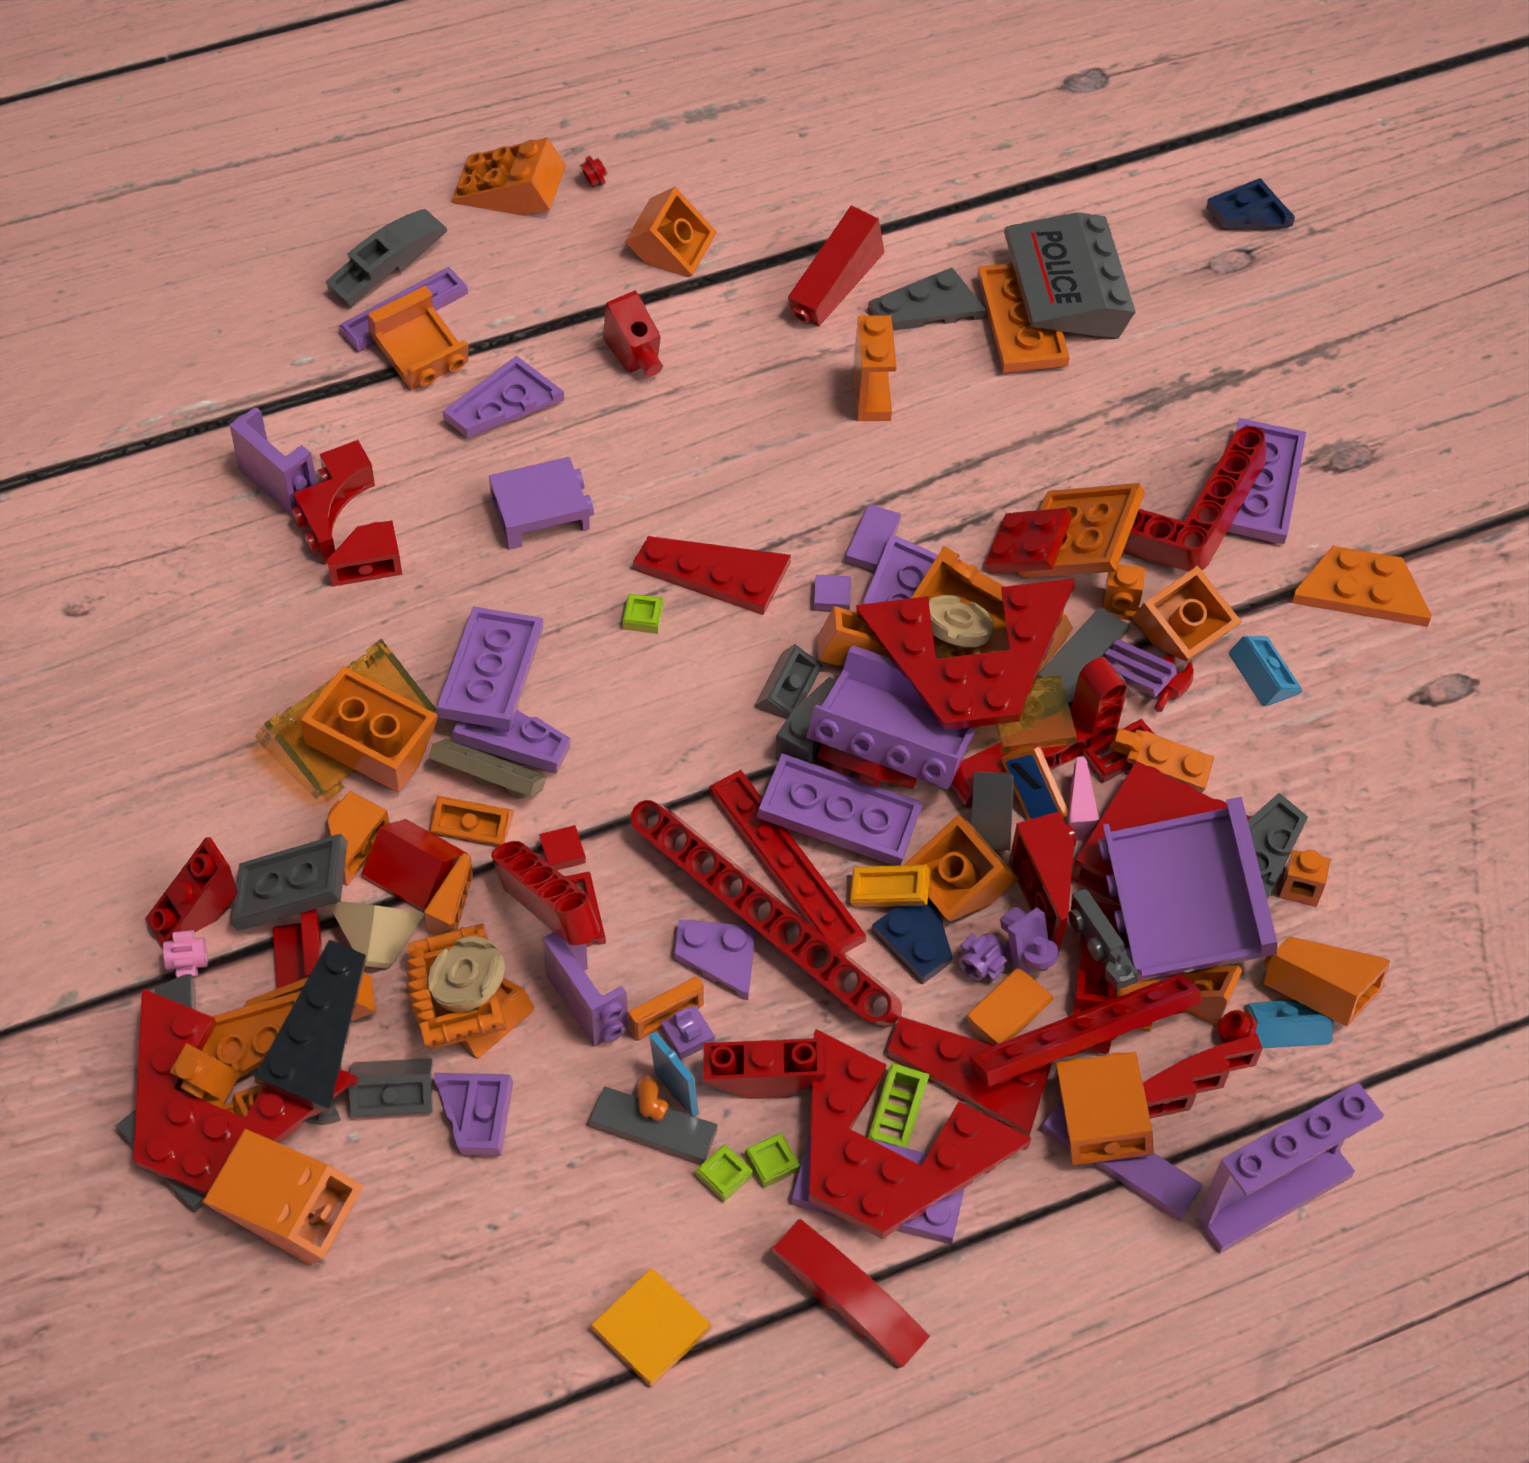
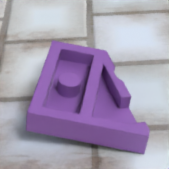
M679 919L675 961L690 970L699 971L704 978L715 984L718 981L737 991L736 996L748 1000L756 929L745 925Z
M435 1073L434 1080L442 1097L443 1106L451 1123L452 1132L461 1154L501 1156L513 1087V1080L510 1074Z

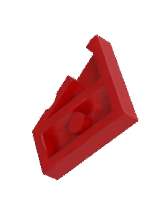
M822 743L817 754V758L830 762L829 770L846 776H850L851 770L859 773L858 781L876 787L879 786L881 780L914 789L917 778Z

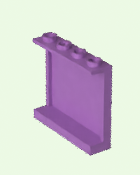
M852 645L848 651L844 669L822 706L816 704L814 707L806 738L949 789L978 727L944 730L936 720L933 711L920 699L917 690L908 678H904L891 658Z
M1242 796L1226 799L1225 809L1112 832L1110 831L1109 824L1103 825L1105 838L1098 839L1102 861H1110L1113 874L1106 875L1110 897H1118L1121 910L1114 911L1118 934L1126 933L1129 946L1124 947V953L1139 973L1138 982L1277 954L1278 942Z
M1357 1082L1229 1154L1220 1161L1196 1221L1218 1252H1224L1352 1178L1355 1170L1342 1155L1340 1149L1347 1138L1381 1120L1384 1114L1361 1084Z

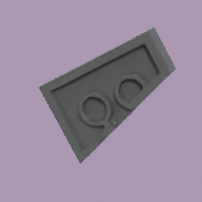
M952 267L868 302V311L872 316L892 315L893 331L923 327L925 322L943 320L944 324L957 323V318L973 316L974 320L985 319L987 311Z
M1280 793L1248 820L1267 900L1308 818L1306 814Z

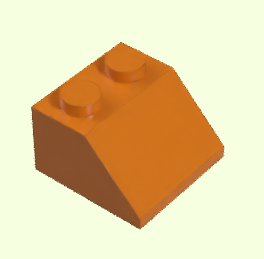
M674 186L649 199L625 242L645 264L690 277L697 269L717 231Z
M1198 566L1144 602L1132 617L1155 647L1186 662L1242 622Z
M959 814L904 864L927 865L929 867L928 897L948 921H953L991 905L1019 880L976 828Z

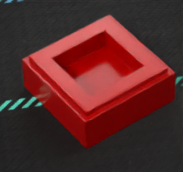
M576 825L539 834L545 860L556 870L586 863V856Z

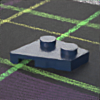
M1261 178L1208 198L1206 205L1207 210L1223 228H1289L1293 226L1295 216Z

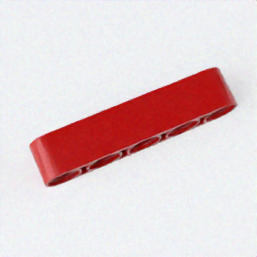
M510 841L499 845L491 852L492 861L504 890L567 944L575 946L586 944L599 935L600 927L587 894L520 841Z

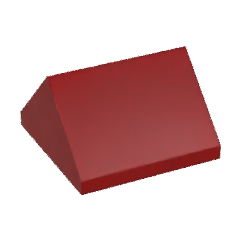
M403 819L379 827L361 876L366 881L424 913L461 854L468 853L413 822Z

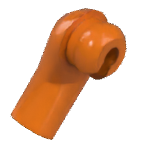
M644 1074L639 1078L637 1086L639 1111L646 1119L649 1116L655 1121H660L667 1111L668 1103L663 1099L657 1098L658 1081L656 1077L652 1074Z

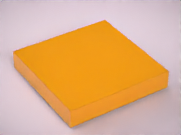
M650 1268L591 1324V1330L651 1388L711 1330V1323L653 1268Z

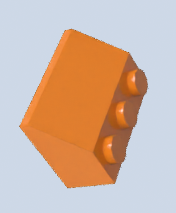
M342 666L300 720L305 744L399 793L420 765L438 715Z

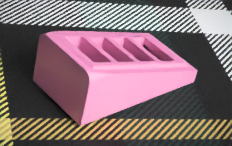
M1077 757L1074 764L1068 804L1069 812L1066 824L1072 826L1076 841L1088 840L1099 822L1085 757Z

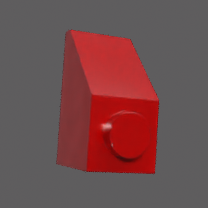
M393 520L357 526L327 559L332 587L402 575Z

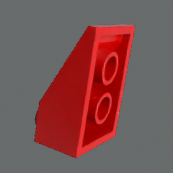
M1060 811L1017 823L1009 859L1012 871L1019 878L1017 882L1030 911L1038 908L1045 913L1048 940L1054 942L1057 946L1058 956L1068 920L1074 846H1076L1075 832L1070 824H1065Z

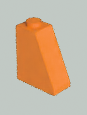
M1289 936L1277 947L1276 955L1266 956L1264 967L1267 968V973L1263 984L1348 1027L1380 993L1390 960L1380 956Z

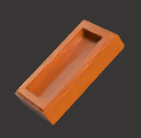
M698 976L628 1011L629 1031L634 1039L640 1040L661 1029L662 1021L674 1016V1013L686 1007L690 1008L694 1005L698 1009L704 1005V985Z

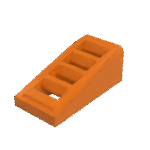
M466 853L461 854L424 911L427 931L434 935L458 929L473 878L470 855Z

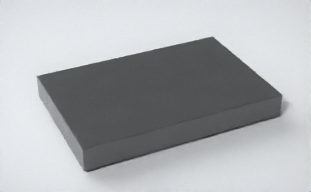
M338 834L240 863L236 884L238 894L234 898L231 925L237 931L341 902L348 841L342 834Z

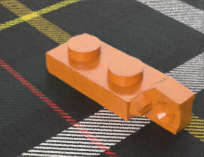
M1118 728L1112 737L1109 747L1110 750L1126 755V761L1133 764V766L1138 761L1146 766L1155 767L1163 774L1179 782L1190 784L1201 793L1206 789L1214 761V756L1142 730L1130 732Z

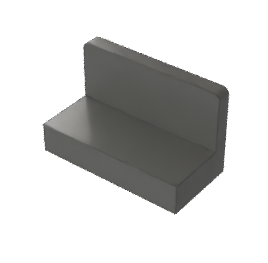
M425 1058L352 1063L350 1073L356 1075L359 1081L354 1087L352 1085L349 1086L351 1117L433 1112L431 1079L433 1060Z

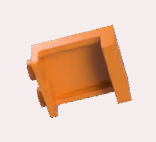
M426 285L368 313V333L410 391L420 386H428L436 378L448 372H456L468 363L469 345L465 340L458 342L433 308V295Z
M1136 1051L1128 1053L1115 1052L1106 1056L1084 1059L1073 1058L1068 1061L1056 1062L1058 1085L1061 1091L1069 1136L1072 1165L1154 1154L1153 1131Z

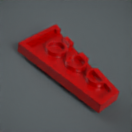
M647 536L634 560V570L764 615L791 563V555Z

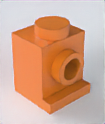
M1118 564L1115 572H1108L1102 608L1119 619L1134 621L1132 617L1140 606L1146 568Z
M1292 850L1288 863L1286 862L1279 898L1317 907L1326 886L1331 859L1322 857L1315 850ZM1294 881L1313 885L1311 891L1294 887L1292 884Z
M186 1043L170 1070L172 1074L184 1080L180 1088L220 1108L241 1074Z

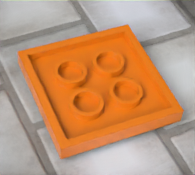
M1132 483L1047 491L1040 510L1067 508L1072 516V520L1053 569L1019 572L1020 576L1025 578L1115 572L1145 494L1141 484Z

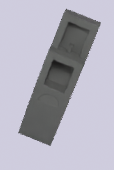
M426 209L405 215L379 229L348 252L349 261L325 281L331 292L350 308L395 268L401 273L448 232L447 227Z

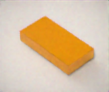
M927 865L853 867L850 903L853 907L927 906L930 869Z

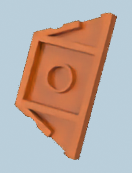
M1332 546L1298 586L1292 598V603L1426 627H1428L1431 620V613L1403 557L1339 546Z

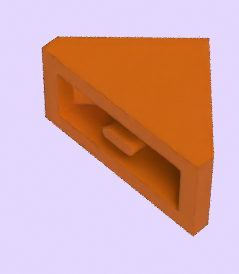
M1238 965L1215 966L1181 973L1200 989L1202 1003L1187 1008L1184 1012L1218 1027L1234 994L1242 969Z

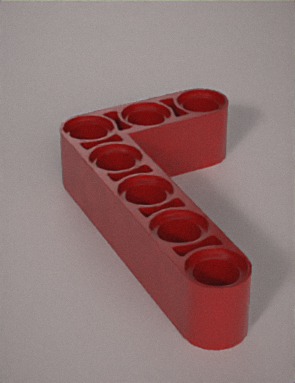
M1245 426L1236 431L1185 522L1139 509L1123 552L1185 571H1191L1196 566L1201 570L1205 569L1210 564L1265 465L1266 443L1264 432L1256 426Z
M1098 657L1090 661L1079 673L1070 709L962 760L950 785L964 806L972 809L973 771L1006 772L1002 758L1022 746L1041 748L1050 771L1080 757L1084 749L1117 731L1128 689L1127 684L1105 657Z

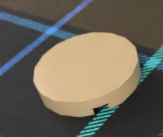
M941 595L929 600L933 635L937 638L962 647H977L986 644L990 639L994 626L993 619L980 605L970 601L968 606L960 603L961 598L953 595Z
M479 936L463 937L455 941L456 946L452 947L449 951L445 948L436 957L430 967L427 982L429 990L432 992V997L444 1009L455 1013L471 1011L483 1005L497 991L503 980L505 964L503 955L488 939Z

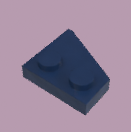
M929 897L927 906H896L872 924L871 932L922 985L952 962L953 955L938 908Z

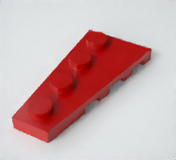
M899 1016L887 1051L888 1058L904 1067L930 1074L929 1082L936 1081L950 1090L949 1094L961 1101L965 1099L985 1110V1115L997 1121L1002 1120L1027 1136H1030L1051 1068V1064L1048 1063L1041 1069L1022 1073L1012 1077L1005 1083L988 1086L972 1069L969 1055L993 1045Z

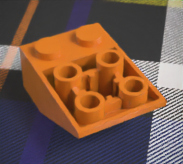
M548 137L528 140L512 146H502L498 149L482 153L476 152L468 156L451 200L455 204L518 215H528L550 210L566 164Z
M244 1129L202 1203L304 1263L312 1265L324 1260L364 1185L324 1162Z

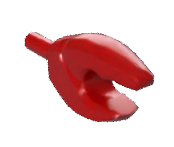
M1169 653L1163 659L1174 664L1177 657ZM1191 662L1187 664L1183 672H1177L1158 694L1160 697L1154 707L1155 711L1162 712L1168 699L1175 700L1189 689L1194 677V669Z

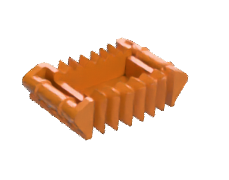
M484 923L466 928L462 926L461 929L432 937L427 936L425 939L407 943V950L410 956V960H407L410 969L407 972L410 981L407 983V987L410 992L411 1007L421 1029L424 1044L429 1050L507 1030L506 1021L496 994L483 1003V1005L471 1011L455 1013L444 1009L432 997V992L428 987L427 981L430 967L438 954L445 948L449 951L457 945L455 941L463 937L479 936L488 939Z

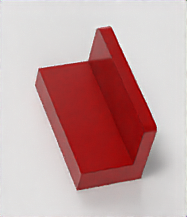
M317 909L300 913L301 923L275 926L273 928L277 989L309 977L321 956V927Z

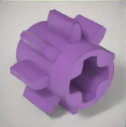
M971 933L960 945L962 950L958 954L962 958L959 960V965L964 973L973 980L980 981L988 976L994 981L1005 969L1003 964L1007 959L1003 956L1006 954V949L1003 943L994 935L985 933L978 938Z

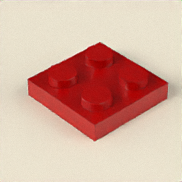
M1067 508L1005 513L985 563L990 574L1052 570L1072 520L1069 510Z

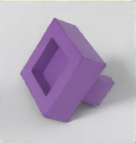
M696 1005L690 1008L686 1007L674 1013V1016L661 1022V1030L680 1060L702 1050L703 1043L715 1042V1035Z

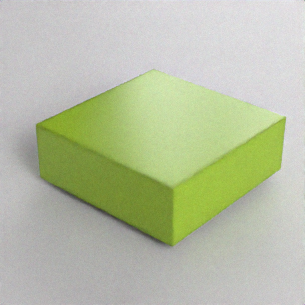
M628 593L623 617V629L658 634L664 598Z
M782 1132L745 1149V1156L763 1188L800 1171V1164Z
M724 1144L695 1170V1176L722 1202H726L753 1177V1170Z

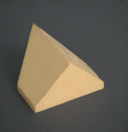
M344 901L329 905L352 949L366 955L365 966L388 969L395 962L425 916L424 913Z

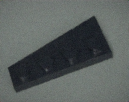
M332 940L328 941L254 1076L256 1084L330 1115L336 1083L341 1071L344 1049L349 1037L352 1015L356 1007L365 969V954Z

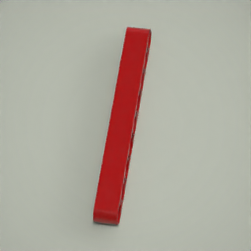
M643 800L634 806L630 819L636 831L858 1015L879 1026L892 1025L899 1019V1016L902 1014V1004L896 994L674 812L652 800ZM657 811L659 815L658 821L653 827L649 828L648 819L652 813ZM685 834L686 843L684 847L676 851V839L680 835ZM712 856L714 865L708 873L704 874L702 865L708 857ZM740 879L742 889L738 895L732 897L730 887L735 880ZM769 902L770 913L767 918L760 921L758 910L763 903ZM797 925L799 936L794 943L788 944L786 934L792 926ZM826 949L828 960L823 967L817 968L815 956L820 950ZM855 973L858 979L857 985L854 990L847 993L844 989V980L849 974ZM885 997L887 1009L882 1016L876 1017L873 1012V1005L878 998Z

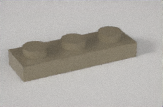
M447 738L432 744L429 759L440 762L439 766L444 770L455 773L461 771L474 775L473 780L484 785L497 784L507 788L508 794L518 798H528V796L530 797L542 791L547 777L471 747L453 742Z

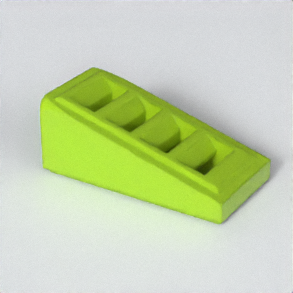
M895 1063L890 1064L868 1136L869 1139L908 1148L930 1074ZM894 1081L917 1088L916 1093L912 1094L893 1088ZM894 1096L913 1102L911 1109L888 1102L889 1097ZM885 1110L907 1116V1123L884 1117ZM881 1124L904 1131L902 1139L879 1132Z

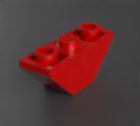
M211 837L204 838L145 917L146 922L162 947L164 942L173 941V932L194 930L195 933L217 921L238 894L230 865Z
M824 1038L703 1043L704 1083L747 1099L789 1097L811 1086L812 1082H819L825 1078Z

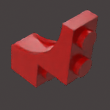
M359 440L321 453L322 468L317 470L321 483L293 493L296 507L292 508L291 511L295 523L299 529L305 528L307 533L304 535L307 545L312 554L318 552L323 564H327V559L335 552L332 532L338 515L354 497L375 486L372 463Z

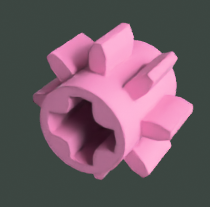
M194 930L173 932V941L163 943L166 971L176 970L177 978L186 974H192V977L198 976V968L207 967L206 940L204 937L195 938Z

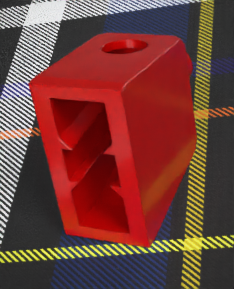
M632 291L606 302L603 339L627 372L632 373L642 369L647 377L658 374L663 368V364L658 358L661 336L637 291Z

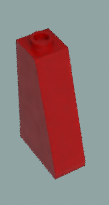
M851 205L788 296L792 314L796 319L803 323L811 322L820 326L881 258L885 251L879 218Z

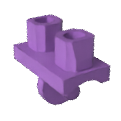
M1014 907L1000 918L1001 928L1008 933L1009 937L1004 947L1006 949L1005 955L1012 960L1013 971L1016 968L1022 969L1027 974L1034 968L1039 971H1046L1057 962L1059 957L1058 949L1054 942L1048 940L1044 912L1035 908L1026 914L1019 907Z

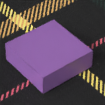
M816 574L814 610L832 611L834 606L849 610L851 576Z

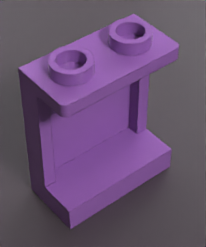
M255 407L246 414L239 416L229 425L239 470L292 515L291 509L296 507L293 493L317 484L311 452L301 445L287 456H284L267 441L262 412Z
M570 456L489 475L491 499L509 550L522 547V533L579 520L582 530L590 529L589 516L594 515L590 495H583V476L580 469L574 470Z
M554 932L543 937L546 976L593 1046L595 1047L604 1041L612 1042L619 1038L625 1029L628 1028L627 992L623 986L605 995H601L585 973V970L588 969L586 944L578 946L567 944Z

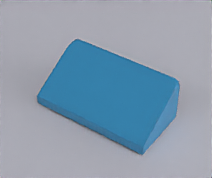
M1243 636L1230 650V657L1263 706L1299 695L1303 691L1268 637Z
M1296 1000L1246 1004V1012L1251 1014L1257 1023L1254 1035L1258 1034L1263 1048L1330 1044L1332 1041L1334 1020Z

